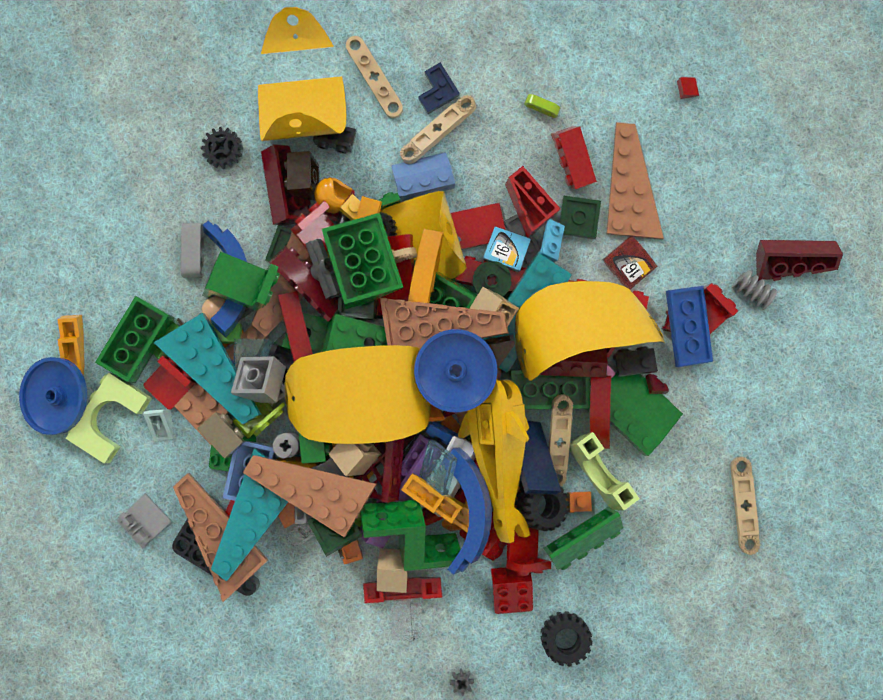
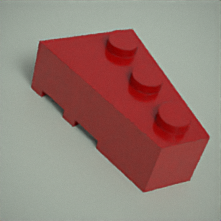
M571 126L551 133L561 167L564 168L566 173L565 181L567 186H571L572 189H578L597 182L581 127Z
M524 166L508 177L505 183L506 189L526 236L529 238L543 227L547 220L554 218L559 212L560 207Z

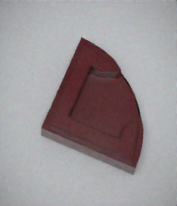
M654 374L645 376L650 394H666L669 392L667 384L658 379V376Z

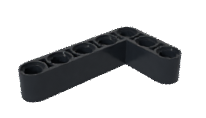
M187 518L173 541L172 549L177 555L212 575L204 558L201 560L196 556L197 550L200 549ZM181 540H184L187 543L186 549L181 548ZM254 575L247 580L253 583V590L246 588L245 583H243L236 591L245 596L254 594L260 586L259 579Z

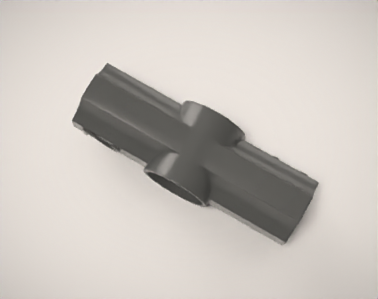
M322 239L309 241L306 243V247L313 263L311 267L312 276L320 282L326 300L340 296L341 293L330 257L327 255Z

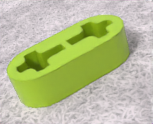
M528 94L524 103L526 107L552 118H557L561 109L559 105L534 94Z

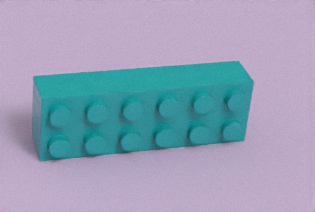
M537 252L507 300L520 309L523 303L533 294L547 286L568 282L572 274ZM516 314L514 315L513 319L511 320L510 324H509L508 327H507V328H508V334H503V335H498V336H493V337H488V338H494V337H499V336H505V335L514 334V340H515V318H516ZM515 345L498 367L506 373L517 359Z

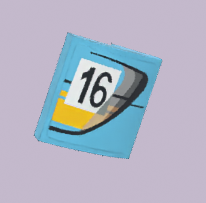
M494 227L483 260L487 262L497 261L504 264L508 269L520 272L531 239Z

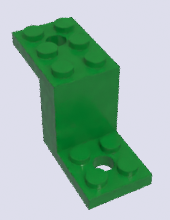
M220 251L202 296L210 298L212 294L258 311L264 305L266 306L271 299L273 292L270 289L274 284L276 285L280 275L277 272L278 266L270 264L265 270Z
M303 313L306 328L310 331L309 341L313 354L336 349L365 347L364 340L366 338L372 339L374 346H387L385 327L338 314H335L327 321L325 318ZM285 331L281 347L291 350Z
M416 500L365 504L360 512L364 538L399 535V549L404 571L449 567L461 550L456 533L425 536L426 525L421 505Z

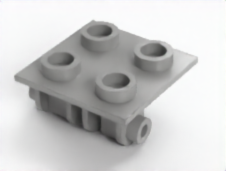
M146 494L126 512L121 513L117 520L142 549L171 522Z

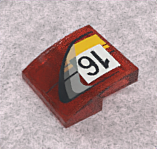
M633 236L627 238L602 259L609 270L628 289H632L658 267Z

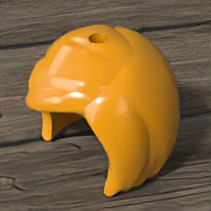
M324 178L315 188V200L319 205L326 201L330 206L326 212L335 214L353 189L336 178Z

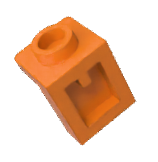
M590 491L567 492L568 498H566V501L569 502V506H567L569 513L592 511Z

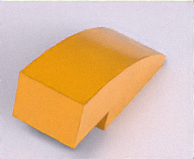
M82 315L62 316L57 319L60 338L57 339L60 358L74 363L84 375Z

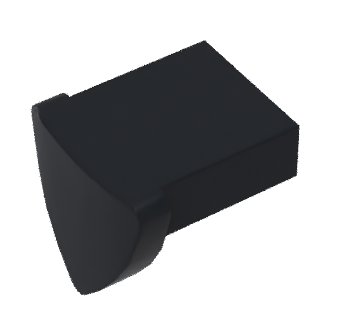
M276 343L272 344L268 357L274 356L286 366L285 372H287L294 363L291 351L282 348Z

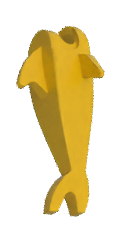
M496 379L495 386L488 398L479 406L468 410L465 414L458 437L465 438L469 435L471 436L475 457L489 490L493 506L494 528L501 542L512 543L514 542V530L520 537L530 536L525 518L519 510L514 508L523 464L525 443L529 440L526 432L529 429L518 386L507 379Z

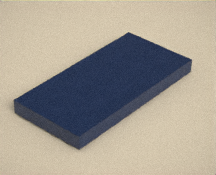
M527 421L529 429L526 432L529 440L525 443L520 475L525 493L559 494L561 488L541 423Z

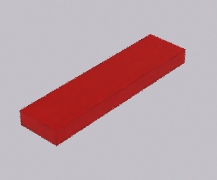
M298 292L278 295L293 362L301 357L313 354Z

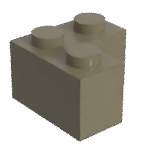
M215 412L197 429L224 458H228L245 443L242 439L244 435L238 428L234 429L231 425L233 421L227 414Z

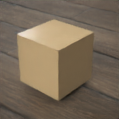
M482 287L470 309L504 312L507 327L519 309L501 295L485 287Z
M373 443L337 444L329 455L345 476L363 475L381 453Z
M380 548L377 565V591L406 593L408 571H404L400 549Z

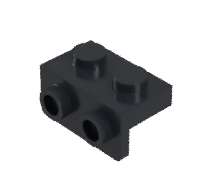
M345 127L342 133L314 136L313 141L321 149L333 148L339 153H352L357 130Z
M647 346L636 348L635 351L621 349L613 356V360L616 361L618 377L655 373L658 371L654 348L648 349Z

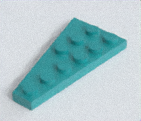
M205 313L199 314L154 342L156 346L241 424H246L261 415L253 400L231 394L237 370Z
M254 448L251 458L253 457V455L267 458L260 451ZM244 475L211 570L227 582L288 504V501L249 476Z

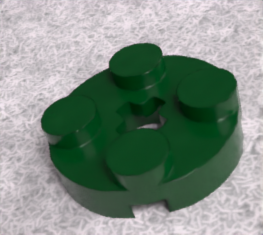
M497 261L485 262L479 265L473 275V287L476 293L479 294L482 287H485L504 297L511 287V276L508 268ZM495 276L497 284L488 285L487 277L492 278Z

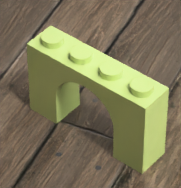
M113 373L103 376L100 381V387L91 394L90 402L86 406L82 418L75 427L68 431L69 434L65 438L104 464L112 461L121 446L105 437L99 431L97 426L99 410L105 404L116 401L136 414H143L152 400V397Z
M592 432L580 435L570 443V453L608 507L614 510H626L640 498L628 482L618 481L605 467L598 454L604 450V447L595 434Z

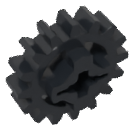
M219 127L217 132L213 128V134L211 135L206 133L208 139H202L205 146H202L201 150L204 151L202 156L207 159L209 164L213 163L215 168H218L220 165L222 169H225L227 164L232 167L233 161L238 163L236 158L237 156L242 157L239 150H243V146L240 144L242 141L237 137L235 131L231 133L229 128L224 131L222 127ZM234 143V150L231 152V147Z

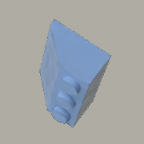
M446 152L420 158L413 164L403 162L391 165L401 201L432 192L455 189V181Z
M245 441L233 453L223 494L224 499L236 500L245 475L243 471L250 461L254 448L267 458L276 459L272 445Z

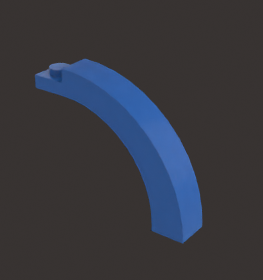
M209 220L203 224L204 233L223 253L247 262L241 245L228 228L222 233L220 227L216 224L213 225ZM226 299L221 309L211 318V323L226 338L240 321L246 307Z
M460 447L453 448L442 464L455 476L461 485L469 509V527L466 540L460 552L447 569L453 575L458 572H464L470 563L478 561L487 544L492 522L491 499L485 479L475 462Z

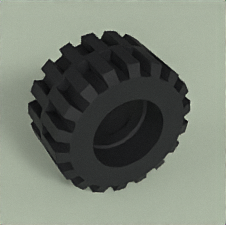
M524 487L520 488L521 493H517L518 500H515V505H517L516 509L525 518L529 528L553 531L555 527L559 528L561 526L560 522L565 521L566 518L564 516L569 511L567 510L569 502L566 501L568 496L566 493H563L564 489L560 487L561 492L559 494L525 493ZM544 496L546 502L545 509L542 514H539L538 503L541 497Z
M565 611L563 614L557 612L556 616L552 614L549 616L550 620L544 622L545 626L541 629L542 636H540L547 656L554 663L558 662L561 666L567 664L570 667L572 663L580 664L579 660H585L587 658L586 653L590 654V646L593 643L591 640L592 634L588 626L575 613L570 614L568 611ZM568 628L575 630L577 641L572 647L562 649L556 645L555 638L561 630Z

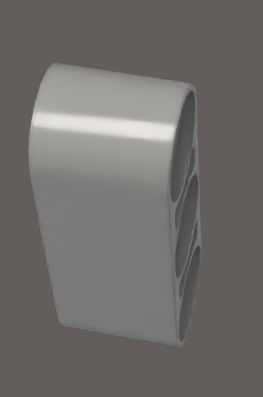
M203 223L182 224L181 275L183 278H202L204 276L202 274V267H204V255H202V248H204V236H202Z

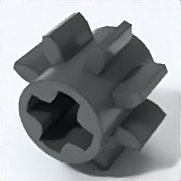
M460 668V673H452L454 680H450V685H455L454 693L459 691L464 696L465 691H472L469 684H473L474 679H469L470 671L463 673L462 668ZM465 679V685L458 684V680L463 681Z

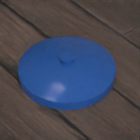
M460 329L445 330L432 336L421 347L415 361V381L422 396L436 408L448 412H464L479 406L491 394L497 379V363L490 346L478 335Z
M58 357L43 358L35 362L25 373L20 386L19 403L23 417L30 427L42 434L57 435L71 430L82 418L87 404V386L83 374L71 361Z

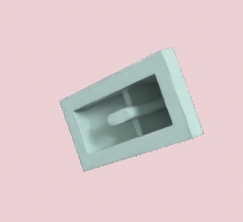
M163 409L145 411L143 413L154 441L173 439L171 410Z

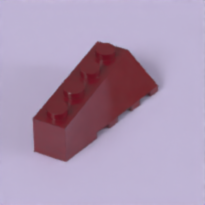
M273 144L261 151L273 225L296 224L294 221L299 218L300 213L305 216L310 213L308 210L310 208L309 205H311L310 200L294 197L285 188L287 172L284 162L287 160V153H291L290 146Z
M760 240L756 252V275L759 277L758 281L762 279L778 281L781 280V277L793 275V278L809 272L817 274L838 270L843 252L837 241Z
M285 246L269 263L278 266L277 271L329 321L338 309V297L326 300L320 282L314 279L311 274L312 266L307 261L302 263L297 258L300 254L293 247L288 249Z
M607 348L586 351L568 357L552 365L539 375L606 378Z

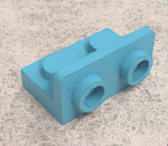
M549 219L546 222L542 247L539 253L555 262L559 258L565 226Z

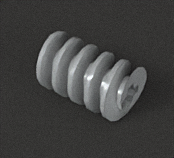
M751 270L743 272L733 283L732 288L739 285L738 292L745 290L744 297L751 294L750 302L757 299L756 306L758 307L763 304L762 310H765L774 300L777 290H770L771 286L769 284L764 286L765 281L763 279L758 281V275L752 276Z
M294 432L278 435L273 442L275 454L283 459L298 455L301 452L299 435Z

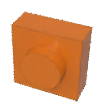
M358 539L342 548L344 565L363 559Z

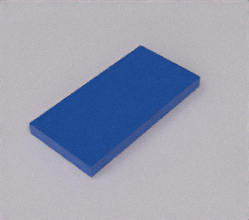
M704 286L667 290L666 299L675 367L713 362Z

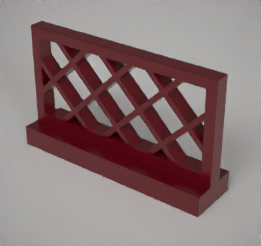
M404 438L373 443L376 448L384 443L386 446L385 453L381 454L378 457L379 459L363 475H355L354 478L370 482L367 475L372 471L377 478L373 483L378 484L380 482L382 495L378 494L374 489L369 498L379 499L387 503L399 501ZM380 463L384 466V473L382 475L376 469V466Z

